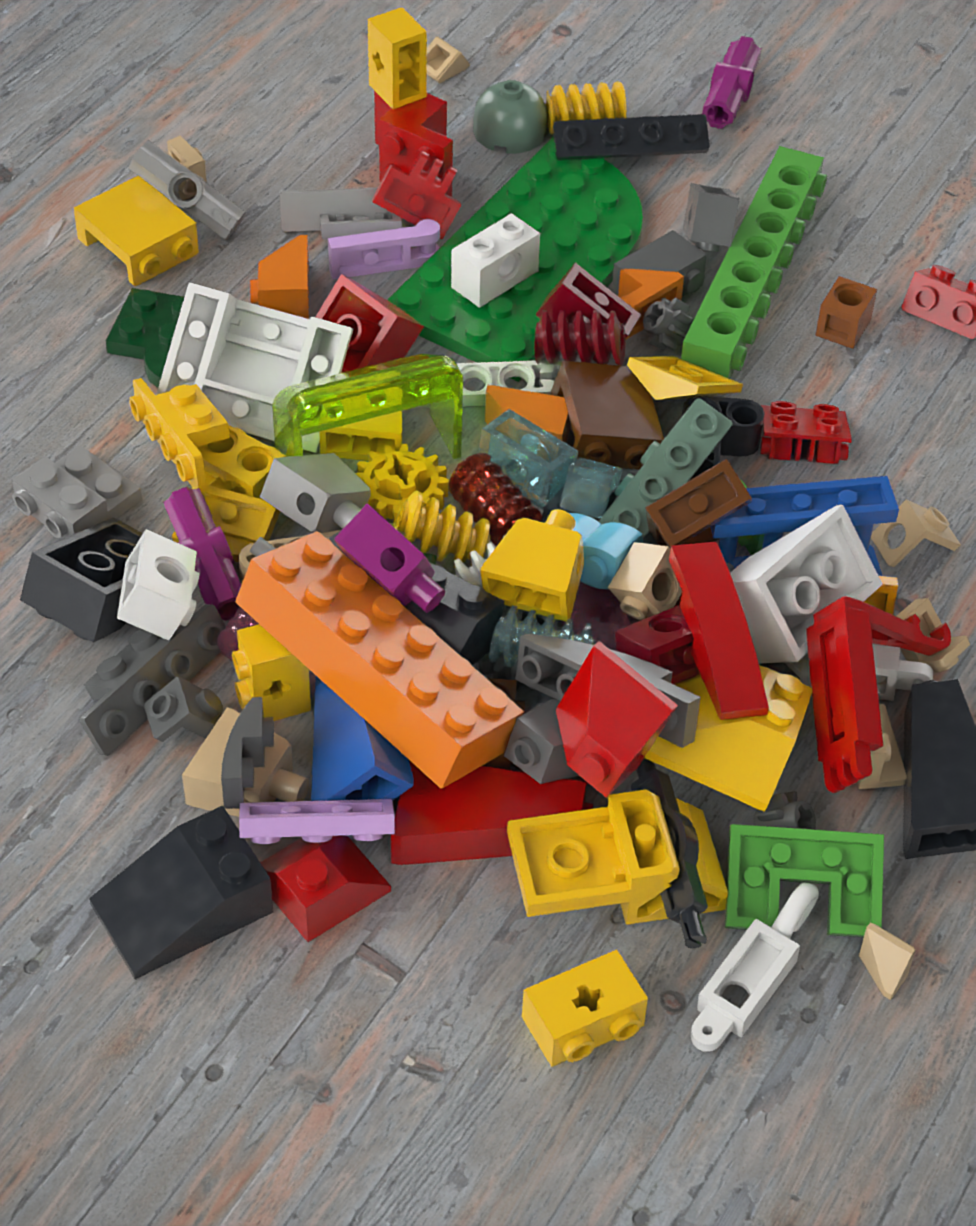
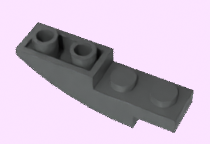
M524 634L520 636L516 680L561 701L594 645L551 636ZM611 650L678 705L659 734V737L682 748L694 742L700 697L672 684L673 672L645 660Z

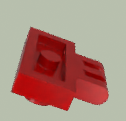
M421 150L409 173L393 165L389 166L372 198V202L414 225L425 219L438 222L440 225V239L443 240L462 205L458 200L445 194L456 175L457 169L449 166L444 172L442 179L438 178L437 174L442 167L443 161L435 158L427 172L423 167L428 160L429 154Z

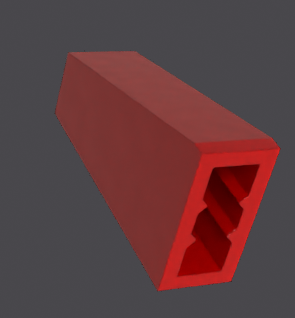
M409 760L414 777V786L400 795L394 819L395 834H391V864L410 865L513 856L507 834L508 821L593 809L594 803L585 802L587 782L561 779L540 784L524 772L481 766L441 789Z

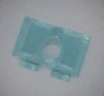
M508 409L482 428L476 469L543 510V507L574 476L579 451L511 409Z

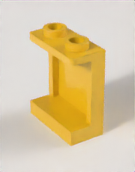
M136 176L73 207L78 239L86 246L97 241L106 246L126 264L128 280L133 286L146 282L194 257L199 252L196 222L140 176Z

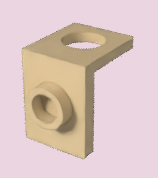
M907 499L899 506L897 521L881 523L871 535L872 541L888 566L895 567L924 538L953 551L961 546L950 529L947 518L938 509L932 506L927 509ZM903 525L906 531L904 542L898 548L891 549L887 541L889 532L893 527Z

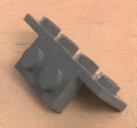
M205 604L192 615L186 626L181 625L174 632L170 640L143 629L137 631L130 637L129 644L116 656L104 660L97 667V673L83 684L91 698L98 701L80 717L79 721L99 754L110 755L148 720L144 708L147 700L177 676L189 682L232 642V636L214 605Z

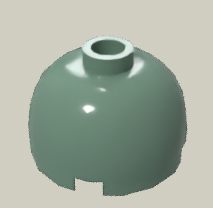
M516 80L498 82L486 88L476 101L473 116V134L480 144L493 151L494 145L506 147V153L509 154L528 152L540 146L544 141V134L547 133L548 127L547 106L540 93L528 84Z

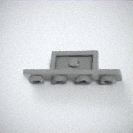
M378 187L281 191L279 194L281 230L284 232L321 230L322 240L332 237L413 227L416 225L374 204L372 198Z

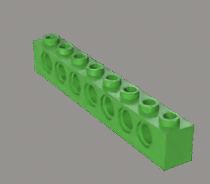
M779 146L731 243V247H729L683 341L681 359L729 379L734 370H742L747 355V347L745 346L746 344H754L760 324L758 318L765 319L770 307V292L775 294L778 292L783 276V270L781 269L789 268L795 248L793 243L799 245L802 240L806 225L804 219L808 221L812 219L817 201L816 197L821 198L827 182V174L822 173L824 157Z

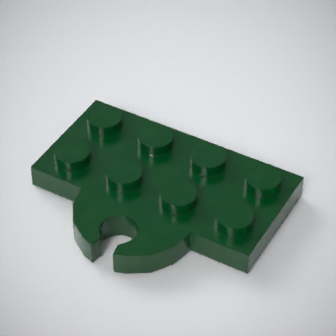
M131 288L105 340L107 353L143 359L149 382L158 388L185 296Z

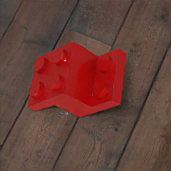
M374 90L375 144L379 145L380 182L383 180L390 165L409 173L421 150L429 154L428 160L423 167L425 171L428 172L435 158L443 161L442 167L437 174V177L442 179L446 169L449 166L453 167V140L447 137V101L427 93L426 98L392 109ZM452 182L445 193L452 197Z

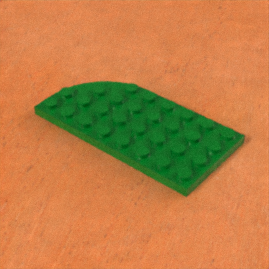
M553 136L387 300L424 326L418 336L476 363L535 361L536 325L540 321V318L535 314L548 294L569 269L577 263L604 286L608 287L613 282L614 263L638 250L643 223L640 198L626 176L604 158L557 160ZM512 213L540 233L538 271L479 308L451 288L452 249ZM517 376L509 377L517 382H520L522 379Z

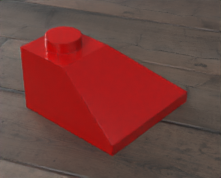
M343 274L338 278L315 317L353 328L340 378L343 380H362L364 373L369 370H378L385 373L404 360L424 327L393 303Z
M600 641L592 647L558 704L556 714L567 766L607 798L639 767L678 705Z
M347 835L332 836L331 840L319 843L306 842L300 838L260 862L271 878L272 900L307 942H310L391 892V885Z

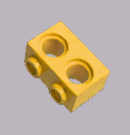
M229 424L230 438L197 447L203 456L207 485L262 499L260 494L273 459L286 457L277 448L267 446L247 435L242 429L232 427Z

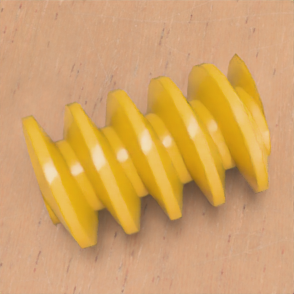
M620 81L613 83L611 92L605 82H601L597 87L596 93L590 83L583 85L581 94L576 84L568 86L566 95L561 85L553 87L551 96L548 91L546 93L547 125L550 134H554L553 125L556 121L626 118V95L624 86Z
M417 490L403 503L393 525L397 531L404 533V537L411 543L416 539L421 540L420 551L422 553H427L433 546H436L438 562H442L449 553H453L454 560L459 558L463 563L466 560H470L472 566L470 552L475 550L484 558L487 544L490 540V524L487 519H480L473 527V514L465 511L456 520V507L451 504L447 505L439 514V500L434 497L422 507V493Z

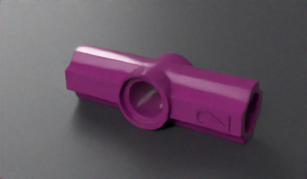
M741 36L737 41L731 42L723 62H717L710 83V92L702 114L706 115L710 127L723 129L726 125L733 124L741 103H746L749 99L754 72L761 56V48L756 45L753 38Z
M184 487L172 492L171 496L163 503L179 540L177 543L197 551L194 571L199 572L197 585L204 604L214 605L224 621L239 616L243 609L235 601L240 591L241 583L233 567L235 562L221 527L215 526L210 509L199 488L190 489Z

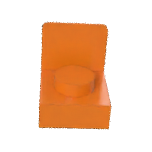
M622 269L620 271L618 297L641 314L626 340L644 329V315L653 303L661 301L664 297L670 301L674 298L681 301L684 282L682 274L679 272Z

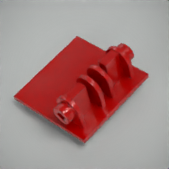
M774 401L771 403V406L761 405L765 413L763 433L764 436L768 437L761 438L760 454L768 455L769 459L790 460L793 438H795L794 461H799L802 439H808L807 462L813 461L815 440H818L816 462L838 464L839 460L847 461L849 443L852 442V437L845 411H839L838 407L829 404H818L813 409L796 408V404L787 401Z

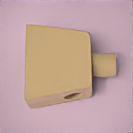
M229 707L225 709L183 772L182 778L187 805L210 811L222 805L224 806L221 784L222 762L229 735L240 715L236 710ZM274 733V747H265V767H254V788H244V803L274 802L276 798L285 802L304 801L309 789V779L292 772V748L287 739ZM240 808L226 809L229 815L239 817Z

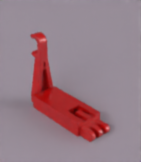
M847 596L841 597L813 614L814 624L806 628L818 761L823 762L824 782L828 791L838 793L845 789V787H849L859 780L869 777L872 774L871 751L884 746L873 644L900 647L927 656H933L947 648L951 643V632L946 622L933 629L929 634L931 637H927L920 630L921 620L916 613L903 620L863 601Z

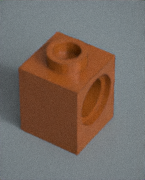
M839 276L820 306L815 336L854 349L872 319L877 289Z

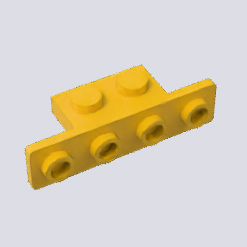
M142 378L133 380L135 395L130 396L129 401L135 420L144 423L149 438L152 441L157 440L165 459L174 462L183 482L188 481L194 489L199 488L201 493L207 492L203 456L197 447L230 438L228 422L197 384L179 385L173 387L169 392L155 395Z

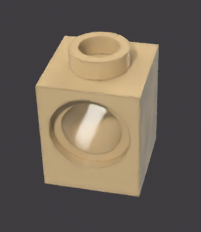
M634 542L609 584L608 589L621 602L620 608L629 616L643 620L645 617H651L673 608L679 599L682 590L669 562L670 548L668 546Z

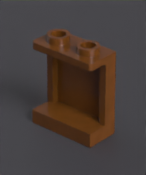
M562 361L551 389V394L565 398L575 437L574 445L569 454L570 463L579 466L586 464L593 467L640 470L643 466L640 460L646 450L654 441L661 444L664 440L651 394L628 366Z
M725 459L645 507L648 530L658 545L668 546L670 549L671 545L716 542L719 538H713L710 527L751 503L752 497L729 461Z

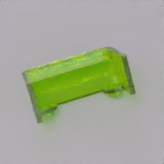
M417 354L288 386L275 396L272 403L275 448L286 455V457L303 456V435L430 404L429 414L453 460L461 458L463 375L454 359L449 356Z

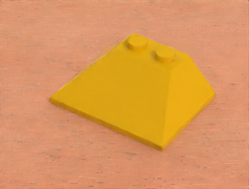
M759 666L769 706L768 714L720 720L702 677L698 674L675 684L700 697L695 741L682 748L658 736L644 758L765 812L796 742L812 694V688L803 684L792 675L781 674L772 669Z

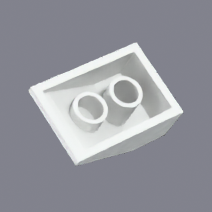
M836 505L744 560L730 572L747 620L759 664L798 662L808 653L806 628L814 624L813 614L843 596L864 602L883 585L843 505Z

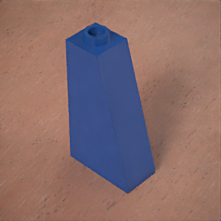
M316 676L311 801L392 799L393 801L414 786V777L409 759Z

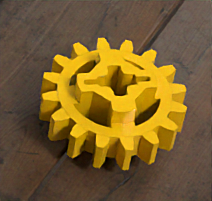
M402 444L399 451H393L389 445H385L384 454L379 455L374 451H370L368 453V462L359 461L357 463V473L355 474L370 487L371 495L368 504L385 520L387 518L393 519V523L403 503L414 491L417 490L422 493V507L434 497L439 500L440 510H443L445 507V497L449 495V479H447L446 466H438L439 457L436 454L427 458L424 457L423 447H419L415 452H409L407 444Z

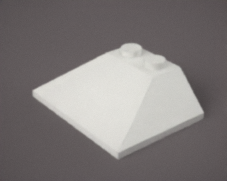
M189 282L156 395L169 392L173 387L179 385L197 384L232 427L240 428L247 434L318 453L320 446L319 423L337 388L353 328L312 316L310 319L245 302L236 299L229 293Z

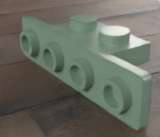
M696 399L661 444L654 441L646 450L640 460L643 466L634 476L628 473L614 493L618 498L598 522L601 524L616 522L629 525L641 532L644 539L649 532L645 507L687 483L729 431L732 421L702 399Z

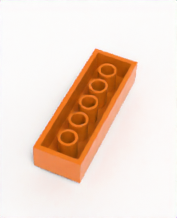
M316 531L251 559L235 603L437 786L443 789L505 752L516 718L523 715L524 711L320 532Z

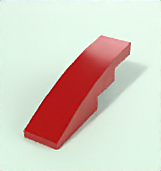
M706 542L671 545L669 562L682 590L680 608L694 638L691 654L719 719L767 715L769 706L757 655L739 596L718 543Z

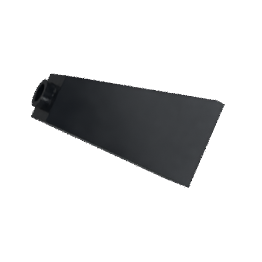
M958 679L946 681L930 680L920 684H912L904 713V768L907 775L904 784L903 852L905 858L911 859L976 850V725Z

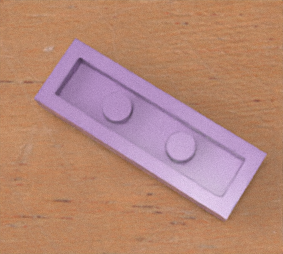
M392 799L240 803V838H250L252 842L258 844H272L279 842L281 837L300 836L306 842L319 843L332 839V836L353 835V838L359 841H375L383 838V834H395Z

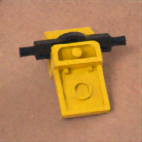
M646 758L642 760L636 769L639 779L631 784L632 792L610 794L608 797V807L508 821L507 834L527 917L621 904L626 925L670 919L681 925L685 946L688 948H698L702 946L701 943L705 944L707 942L699 914L726 909L728 890L703 810L676 798L669 775L656 769L655 763Z

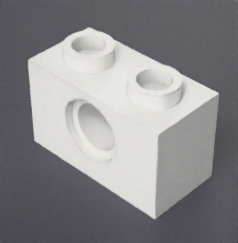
M511 213L453 248L451 288L479 308L538 271L540 233Z
M146 529L125 562L117 619L170 640L179 624L186 626L189 623L196 607V600L191 599L199 579V572L194 571L197 551Z

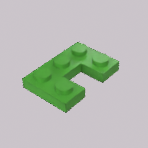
M731 824L729 827L728 898L725 911V928L747 930L755 919L772 927L779 915L780 881L829 884L827 935L864 938L866 928L870 922L882 928L884 834Z

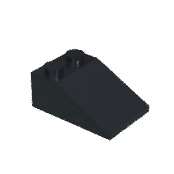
M113 517L32 552L20 601L36 609L39 615L53 619L71 629L77 637L90 640L93 643L120 630L127 623L117 619L125 562L143 533Z
M223 805L174 828L89 898L90 905L134 979L273 913L271 878L245 838H240L239 829Z

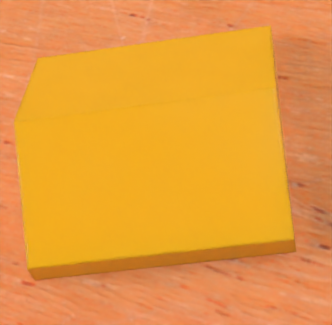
M675 356L629 357L627 363L630 370L655 400L689 399L694 396H720L741 393L743 384Z

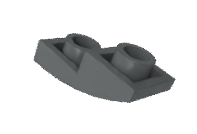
M252 697L243 708L231 730L225 747L221 772L225 809L240 808V803H244V788H254V767H265V747H274L273 717H264L262 697Z

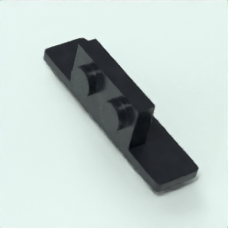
M704 114L556 121L553 125L557 160L707 153L710 148L707 117Z

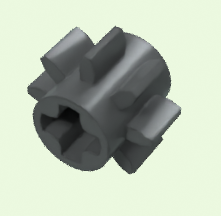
M665 297L661 301L653 303L647 309L643 318V330L650 333L647 342L661 350L665 347L675 350L676 346H682L694 320V317L687 314L690 306L677 298L670 301Z
M792 791L773 794L765 812L759 809L756 810L753 826L815 830L816 818L811 805L804 800L798 801L797 792Z

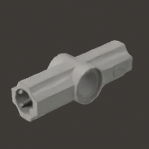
M147 140L139 148L128 167L167 196L173 204L183 208L225 240H228L236 231L247 213L205 182L201 176L194 174L150 140ZM192 179L196 184L197 193L192 200L185 202L179 196V186L184 180Z

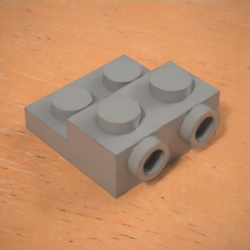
M81 445L56 463L44 456L12 479L14 490L12 498L16 507L24 515H32L43 523L46 529L56 538L62 537L64 539L114 517L117 519L142 501L141 488Z

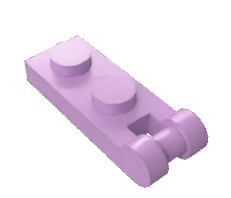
M425 219L413 227L328 238L332 279H338L341 274L347 277L419 268L440 248L436 244L440 239V225L434 220Z

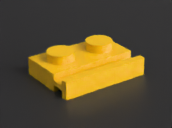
M207 485V492L202 493L210 509L215 526H220L224 533L234 561L239 562L241 550L245 546L255 543L260 537L269 541L281 511L263 499ZM173 532L172 540L177 543L179 540L176 533Z

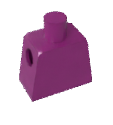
M368 503L334 538L339 548L350 560L365 570L374 581L390 595L398 599L403 606H406L412 600L423 611L428 613L443 599L445 590L431 579L435 572L426 556Z

